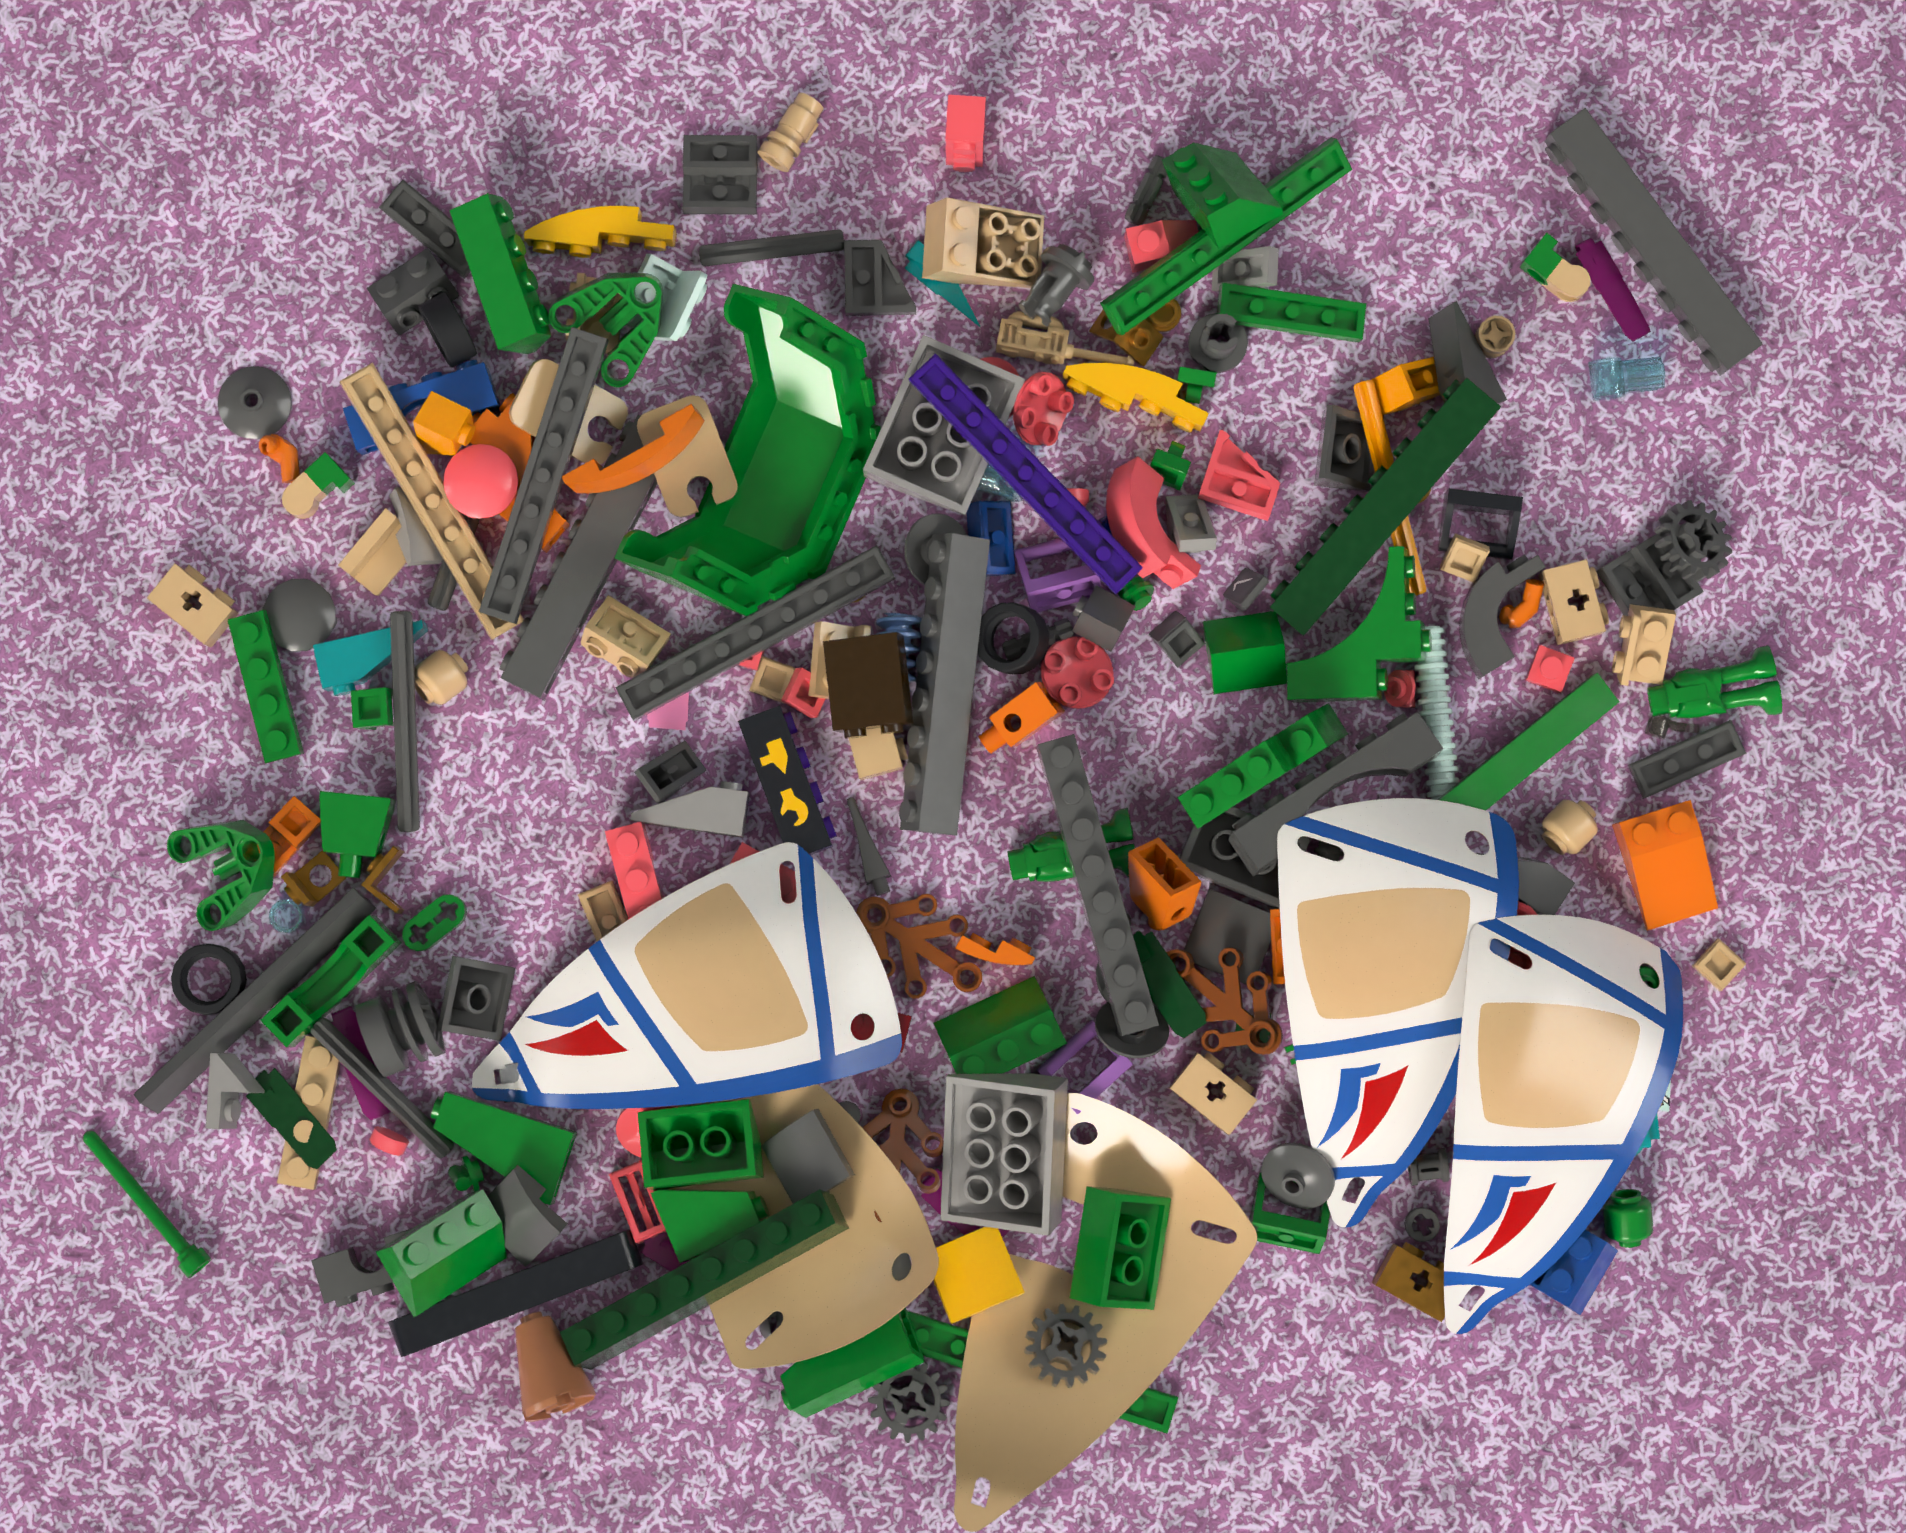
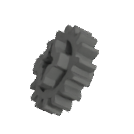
M1688 500L1682 505L1677 503L1659 517L1658 520L1661 525L1655 528L1654 532L1661 536V539L1655 543V547L1663 548L1665 552L1660 557L1661 561L1669 559L1672 563L1669 571L1674 572L1680 569L1682 579L1686 580L1693 575L1695 582H1699L1704 578L1709 579L1720 572V569L1728 565L1729 562L1725 557L1732 554L1733 550L1726 546L1725 543L1731 540L1732 536L1723 533L1722 529L1727 524L1725 521L1718 523L1715 520L1717 516L1716 510L1707 513L1705 512V503L1701 502L1694 507L1692 500ZM1686 520L1684 524H1678L1680 521ZM1708 558L1706 562H1701V559Z
M1064 1304L1058 1306L1057 1314L1055 1315L1049 1308L1045 1309L1043 1312L1045 1321L1035 1318L1032 1322L1037 1332L1028 1331L1025 1336L1033 1344L1025 1347L1024 1352L1025 1354H1034L1035 1357L1029 1363V1367L1035 1368L1039 1366L1042 1369L1038 1377L1040 1380L1044 1379L1047 1375L1052 1376L1053 1387L1057 1386L1060 1379L1065 1380L1067 1388H1072L1074 1378H1078L1082 1384H1085L1088 1381L1086 1371L1096 1375L1100 1370L1094 1361H1104L1106 1358V1354L1098 1350V1348L1105 1346L1107 1343L1106 1338L1097 1337V1334L1103 1328L1102 1324L1092 1326L1089 1322L1093 1314L1089 1312L1084 1317L1079 1316L1080 1310L1077 1305H1075L1071 1313H1066ZM1064 1322L1076 1324L1081 1328L1079 1330L1068 1328ZM1047 1329L1051 1341L1049 1346L1041 1350L1042 1335ZM1061 1338L1065 1342L1072 1341L1074 1343L1070 1350L1071 1354L1067 1350H1058L1057 1347L1061 1342ZM1090 1342V1354L1088 1360L1084 1363L1081 1349L1082 1346ZM1053 1362L1064 1364L1068 1370H1060L1050 1364Z
M926 1362L919 1369L913 1367L873 1386L878 1391V1395L869 1396L868 1402L877 1404V1408L870 1412L871 1418L881 1417L882 1421L878 1425L880 1431L887 1427L892 1429L890 1439L894 1440L898 1433H903L905 1443H909L911 1434L916 1433L918 1438L923 1441L925 1440V1429L928 1428L936 1433L938 1427L934 1421L936 1419L945 1421L947 1415L940 1408L950 1405V1399L941 1397V1394L948 1390L947 1384L937 1385L936 1381L940 1376V1372L936 1371L931 1375L926 1373L928 1363ZM913 1376L910 1383L900 1387L891 1384L897 1378ZM925 1382L933 1391L935 1404L924 1397L922 1389ZM909 1392H914L916 1394L915 1401L920 1403V1406L911 1405L909 1410L903 1409V1401L898 1397L900 1395L907 1396ZM884 1398L893 1402L896 1411L893 1419L885 1410ZM918 1415L927 1417L925 1421L917 1425L906 1426L910 1418Z

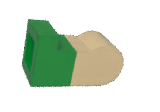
M1546 233L1519 268L1559 299L1565 302L1578 301L1590 286L1591 279L1589 273L1579 265H1571L1552 249L1558 241Z
M324 452L284 490L282 504L296 518H310L318 510L319 502L336 487L345 493L355 483Z

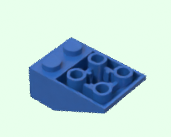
M1584 1230L1556 1263L1531 1283L1530 1286L1581 1315L1618 1250L1598 1236Z

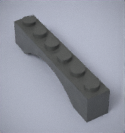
M1416 712L1409 718L1404 713L1386 725L1389 731L1377 738L1374 733L1370 734L1355 745L1358 749L1357 752L1347 758L1344 753L1336 756L1325 765L1327 771L1317 778L1313 773L1307 775L1294 785L1297 791L1286 798L1282 793L1276 795L1263 805L1266 811L1255 818L1249 813L1234 823L1232 826L1235 831L1232 832L1228 841L1254 877L1278 861L1277 834L1279 829L1285 823L1304 816L1309 808L1329 791L1347 782L1369 776L1393 775L1407 777L1436 758L1444 748L1420 714Z

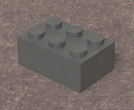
M1232 807L1199 829L1193 823L1179 859L1196 876L1275 909H1280L1278 861L1253 877L1228 841L1232 832L1235 831L1232 825L1249 813ZM1305 836L1300 837L1297 842L1299 848L1306 852L1311 839Z

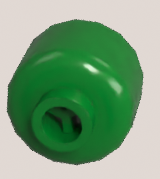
M1622 1189L1614 1191L1603 1205L1605 1234L1611 1240L1619 1242L1621 1247L1633 1248L1640 1246L1641 1240L1648 1238L1653 1233L1651 1201L1642 1196L1639 1190Z

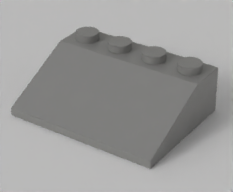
M923 335L863 468L864 477L896 491L966 515L988 463L923 397L908 379L936 353L1004 425L1008 421L1017 394L1022 388L1025 379Z
M1033 1073L948 1074L946 1076L941 1196L942 1221L1049 1236L1061 1223L1068 1078Z

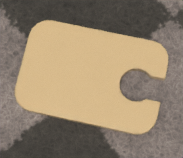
M539 359L532 363L509 410L511 422L516 427L535 437L559 367L557 363L548 359ZM594 385L572 453L573 458L583 463L595 459L600 465L606 461L613 446L603 441H594L590 438L588 424L591 419L600 416L605 418L610 426L621 430L628 415V407L623 400Z
M695 395L687 396L641 415L637 422V430L642 444L645 446L665 435L659 421L690 404L702 414L705 420L696 436L686 448L672 461L654 473L668 510L671 514L680 518L699 512L695 501L689 497L687 491L688 484L692 479L704 477L710 480L713 486L712 496L716 505L732 499L738 489L737 480L708 405L704 399Z

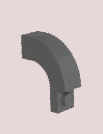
M1526 555L1519 557L1506 566L1509 570L1507 574L1498 561L1477 579L1464 600L1459 620L1460 642L1466 660L1478 680L1515 657L1499 631L1497 622L1498 608L1508 591L1546 567L1539 555L1528 560Z

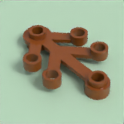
M922 894L915 900L889 904L881 897H868L859 904L856 913L867 932L871 933L872 942L880 959L888 960L892 964L891 971L886 974L888 978L895 973L896 964L889 957L885 932L899 940L907 980L904 989L909 997L919 999L927 991V985L921 978L916 952L953 976V983L960 991L972 992L980 986L982 972L977 965L970 962L960 964L925 940L946 935L954 937L964 935L968 929V921L964 916L956 914L945 921L906 928L894 919L916 913L922 916L934 914L937 910V901L934 896ZM923 898H929L933 901V909L931 911L923 912L920 910L919 902ZM872 908H877L882 913L880 921L875 923L869 921L867 917L868 911ZM956 918L964 922V929L959 933H955L950 929L951 921ZM970 970L974 973L975 980L972 984L965 985L961 982L960 975L963 971ZM914 980L920 981L923 985V990L918 995L911 994L908 989L910 982Z
M1233 947L1225 948L1218 956L1219 964L1223 968L1225 992L1194 967V959L1189 952L1182 949H1173L1167 952L1174 964L1179 957L1185 960L1184 970H1177L1181 978H1184L1216 1005L1203 1008L1206 1014V1021L1234 1020L1244 1029L1229 1033H1223L1217 1029L1206 1031L1201 1038V1044L1206 1051L1218 1052L1224 1047L1248 1045L1253 1052L1266 1055L1275 1052L1280 1047L1283 1039L1282 1029L1278 1022L1270 1018L1267 992L1271 988L1272 980L1268 973L1255 971L1247 978V987L1253 994V1017L1243 1008L1239 968L1243 964L1244 958L1239 949ZM1229 952H1233L1236 955V962L1232 966L1228 965L1225 959ZM1258 975L1262 976L1265 981L1264 987L1260 990L1254 986V979ZM1264 1028L1270 1032V1039L1266 1043L1262 1042L1259 1037L1260 1031ZM1211 1034H1215L1219 1038V1044L1215 1048L1211 1047L1208 1042Z
M895 1089L885 1096L882 1103V1112L862 1128L873 1138L890 1126L889 1139L879 1146L899 1173L903 1162L916 1178L918 1187L922 1192L927 1194L934 1193L940 1187L939 1175L934 1169L927 1168L904 1141L906 1126L921 1141L923 1152L928 1157H938L943 1153V1138L940 1134L931 1132L918 1116L920 1105L916 1095L907 1089ZM899 1101L907 1103L906 1108L902 1111L894 1109V1105ZM930 1140L940 1142L938 1148L934 1150L928 1149L926 1145ZM926 1176H933L935 1178V1182L930 1186L922 1184V1180ZM874 1211L876 1219L882 1222L877 1212Z

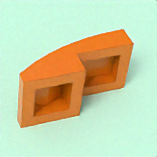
M295 796L268 822L269 826L263 831L269 836L274 846L273 878L303 846L321 823V819Z

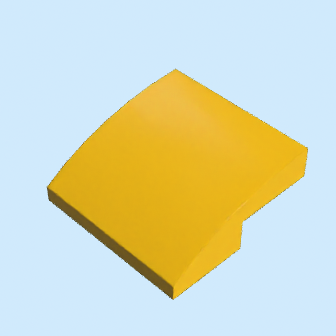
M983 1227L936 1247L939 1265L933 1281L951 1324L1025 1293L998 1228Z

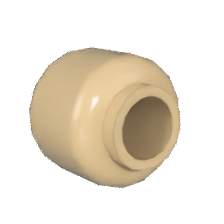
M437 650L414 667L415 690L426 703L434 702L438 705H443L467 687L465 672L468 671V666L457 653L450 655L443 650Z
M1562 800L1542 821L1543 840L1552 850L1560 855L1579 853L1598 832V827L1594 820L1596 812L1582 800L1578 803L1572 800Z

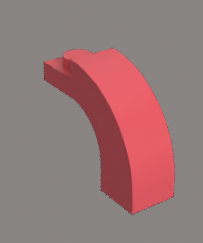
M1137 456L1113 471L1106 495L1108 523L1112 536L1143 567L1138 575L1144 578L1154 573L1164 583L1174 589L1197 577L1201 565L1187 553L1179 552L1177 545L1164 532L1156 507L1157 497L1164 478Z

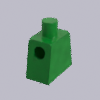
M320 791L323 852L340 854L338 876L360 878L363 857L376 858L380 853L382 854L396 800L385 797Z

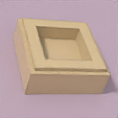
M1455 533L1440 564V569L1475 583L1490 552V548L1487 545Z
M762 656L749 691L783 703L781 699L796 668Z
M1718 938L1698 958L1692 967L1718 991H1722L1746 963Z

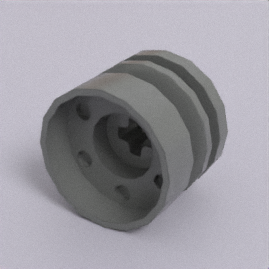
M417 981L406 985L408 1000L400 988L392 990L394 1005L392 1009L389 1008L381 996L355 1005L357 1021L363 1039L377 1069L383 1077L391 1076L409 1068L407 1051L410 1049L420 1062L428 1060L426 1044L435 1057L446 1053L443 1031L437 1030L439 1022L438 1013L431 999L427 997Z

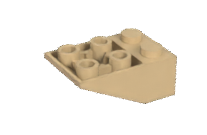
M944 198L927 205L922 278L955 284L1031 288L1041 274L1044 215L953 198Z

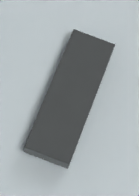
M402 180L379 208L465 279L471 271L453 220L407 182Z
M1729 720L1631 763L1628 767L1644 799L1747 753L1732 721Z

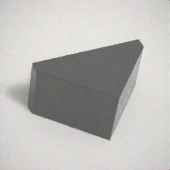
M684 740L638 768L634 773L655 802L662 803L703 774L706 768Z

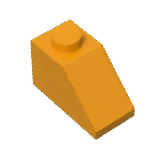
M1434 357L1400 364L1371 379L1375 384L1382 415L1402 411L1440 395Z
M433 391L430 392L413 421L416 437L426 454L456 455L462 445L467 446L475 432L470 409Z

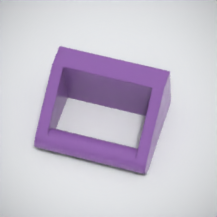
M1061 538L1014 550L1029 608L1036 610L1038 613L1079 602L1082 595L1089 598L1096 585L1101 587L1100 578L1087 565L1030 579L1026 562L1072 550Z
M1091 1019L1067 1041V1044L1059 1048L1036 1070L1041 1075L1052 1076L1090 1040L1097 1036L1094 1021ZM1108 1049L1116 1058L1077 1093L1096 1099L1133 1065L1127 1057L1116 1054ZM1072 1108L1077 1115L1081 1112V1110Z

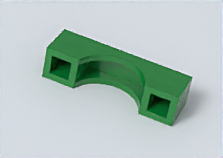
M368 915L341 942L335 953L309 979L288 993L260 1021L285 1047H295L310 1033L311 1027L319 1019L325 1018L402 942L377 916Z

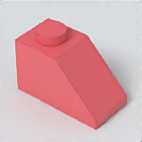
M1160 220L1126 228L1124 239L1132 273L1148 269L1197 234L1199 231L1196 220Z

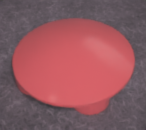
M1049 372L1033 374L1024 382L1017 394L1013 409L1014 425L1018 435L1028 444L1053 445L1058 439V432L1062 428L1067 413L1073 408L1074 397L1072 393L1066 391L1064 384L1055 374Z
M472 445L460 450L449 461L444 473V490L449 502L460 513L475 519L489 518L503 512L516 498L518 493V474L513 461L502 450L491 445Z
M1072 636L1055 642L1047 650L1041 663V679L1048 694L1055 701L1069 708L1082 709L1099 703L1114 684L1113 667L1108 654L1101 646L1084 637Z

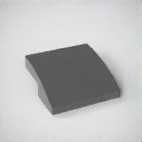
M684 135L682 165L683 214L757 215V135Z
M1657 534L1596 571L1625 616H1628L1630 604L1675 610L1704 592L1699 583L1695 582L1693 575L1684 580L1681 577L1680 569L1674 572L1669 571L1672 563L1669 559L1661 561L1660 557L1665 552L1663 548L1655 547V543L1661 539V536Z
M1209 889L1184 950L1192 955L1194 964L1224 975L1223 968L1218 961L1219 953L1229 947L1239 949L1244 958L1243 964L1239 968L1240 983L1247 985L1248 976L1252 972L1259 971L1271 943L1270 913ZM1229 952L1226 955V963L1230 966L1235 964L1236 955L1233 952Z
M814 1109L761 1145L793 1204L819 1189L830 1193L831 1189L855 1175L819 1109Z
M517 1165L487 1197L502 1221L505 1247L526 1267L562 1232L568 1223L539 1199L546 1189Z

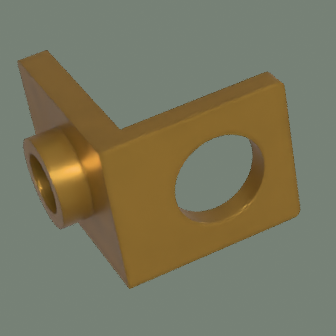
M1102 310L1089 332L1095 336L1113 341L1139 365L1145 366L1164 336L1145 319L1124 335L1117 334L1113 326L1104 329V324L1108 317L1105 311Z
M393 846L385 856L380 853L367 868L370 875L362 883V886L395 913L402 914L404 909L376 887L404 853L399 847Z
M323 850L297 872H285L281 876L287 884L284 890L297 905L302 903L305 906L311 907L346 880V877L338 876L339 868ZM317 865H325L331 871V880L326 886L317 887L310 880L311 870Z

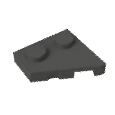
M844 240L845 315H916V305L906 290L903 280L894 267L882 240Z

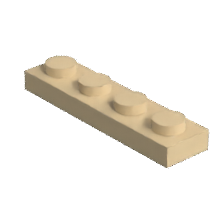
M307 1035L305 1036L295 1092L302 1099V1103L327 1131L340 1061L314 1036ZM308 1120L299 1121L293 1130L295 1138L303 1143L308 1142L313 1123ZM285 1140L277 1183L316 1190L320 1167L316 1170L307 1166Z

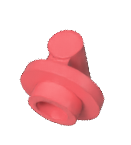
M1395 670L1388 675V689L1384 691L1387 702L1394 707L1415 708V670Z

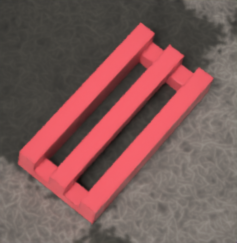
M642 1160L609 1174L636 1244H640L649 1238L652 1239L660 1233H666V1229L651 1196V1193L657 1190L647 1189L660 1225L654 1226L634 1172L639 1170L643 1179ZM624 1176L628 1179L647 1230L643 1232L639 1229L620 1180Z

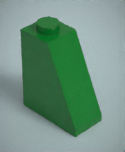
M662 1189L651 1193L679 1263L698 1257L770 1216L761 1195L756 1197L754 1191Z

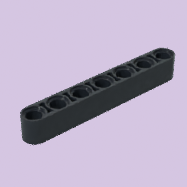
M628 1229L440 1301L416 1317L409 1313L389 1321L388 1324L401 1357H404L641 1266L643 1261L631 1230Z

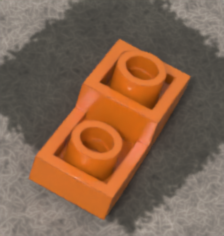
M972 933L970 938L962 935L955 948L977 959L1003 965H1032L1035 957L1029 954L1032 947L1013 937L1010 943L1002 940L996 953L989 950L991 942L975 933Z

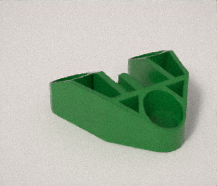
M607 273L562 295L549 310L548 317L551 326L558 332L570 333L571 327H580L589 317L592 318L619 293L622 298L599 319L603 328L615 336L637 314L642 317L620 339L619 343L608 353L602 363V378L610 386L623 387L632 380L660 329L663 287L658 278L648 273ZM648 282L654 286L656 297L652 301L644 302L637 298L635 287L639 283ZM562 305L571 306L576 312V321L571 325L561 324L556 318L558 307ZM616 359L623 360L628 365V375L622 379L612 377L608 372V364Z
M244 820L194 826L174 831L168 837V854L178 863L201 859L213 853L231 848L232 852L214 861L215 868L212 871L215 876L219 875L222 881L240 872L242 873L241 878L216 890V893L199 903L196 916L199 924L205 930L215 931L234 925L252 911L273 888L275 862L273 843L266 833ZM183 836H186L191 842L192 848L189 855L185 854L181 849L180 843ZM212 904L217 905L221 911L219 923L215 922L210 915Z

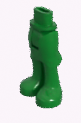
M1766 645L1756 648L1752 658L1742 663L1721 668L1716 666L1706 670L1688 668L1676 672L1669 680H1663L1662 685L1648 687L1647 695L1652 717L1668 714L1669 718L1675 716L1676 718H1699L1713 714H1725L1727 709L1745 706H1760L1767 715L1782 714V697L1778 680L1721 692L1722 685L1753 679L1775 678L1777 670L1770 647Z
M1128 808L1115 811L1111 820L1101 825L1106 843L1134 840ZM1050 831L1037 835L1029 844L1023 843L1022 849L1007 851L1013 880L1029 877L1030 882L1035 881V878L1036 881L1053 882L1074 877L1060 832ZM1134 843L1108 850L1113 869L1121 870L1127 878H1129L1128 852L1136 848Z

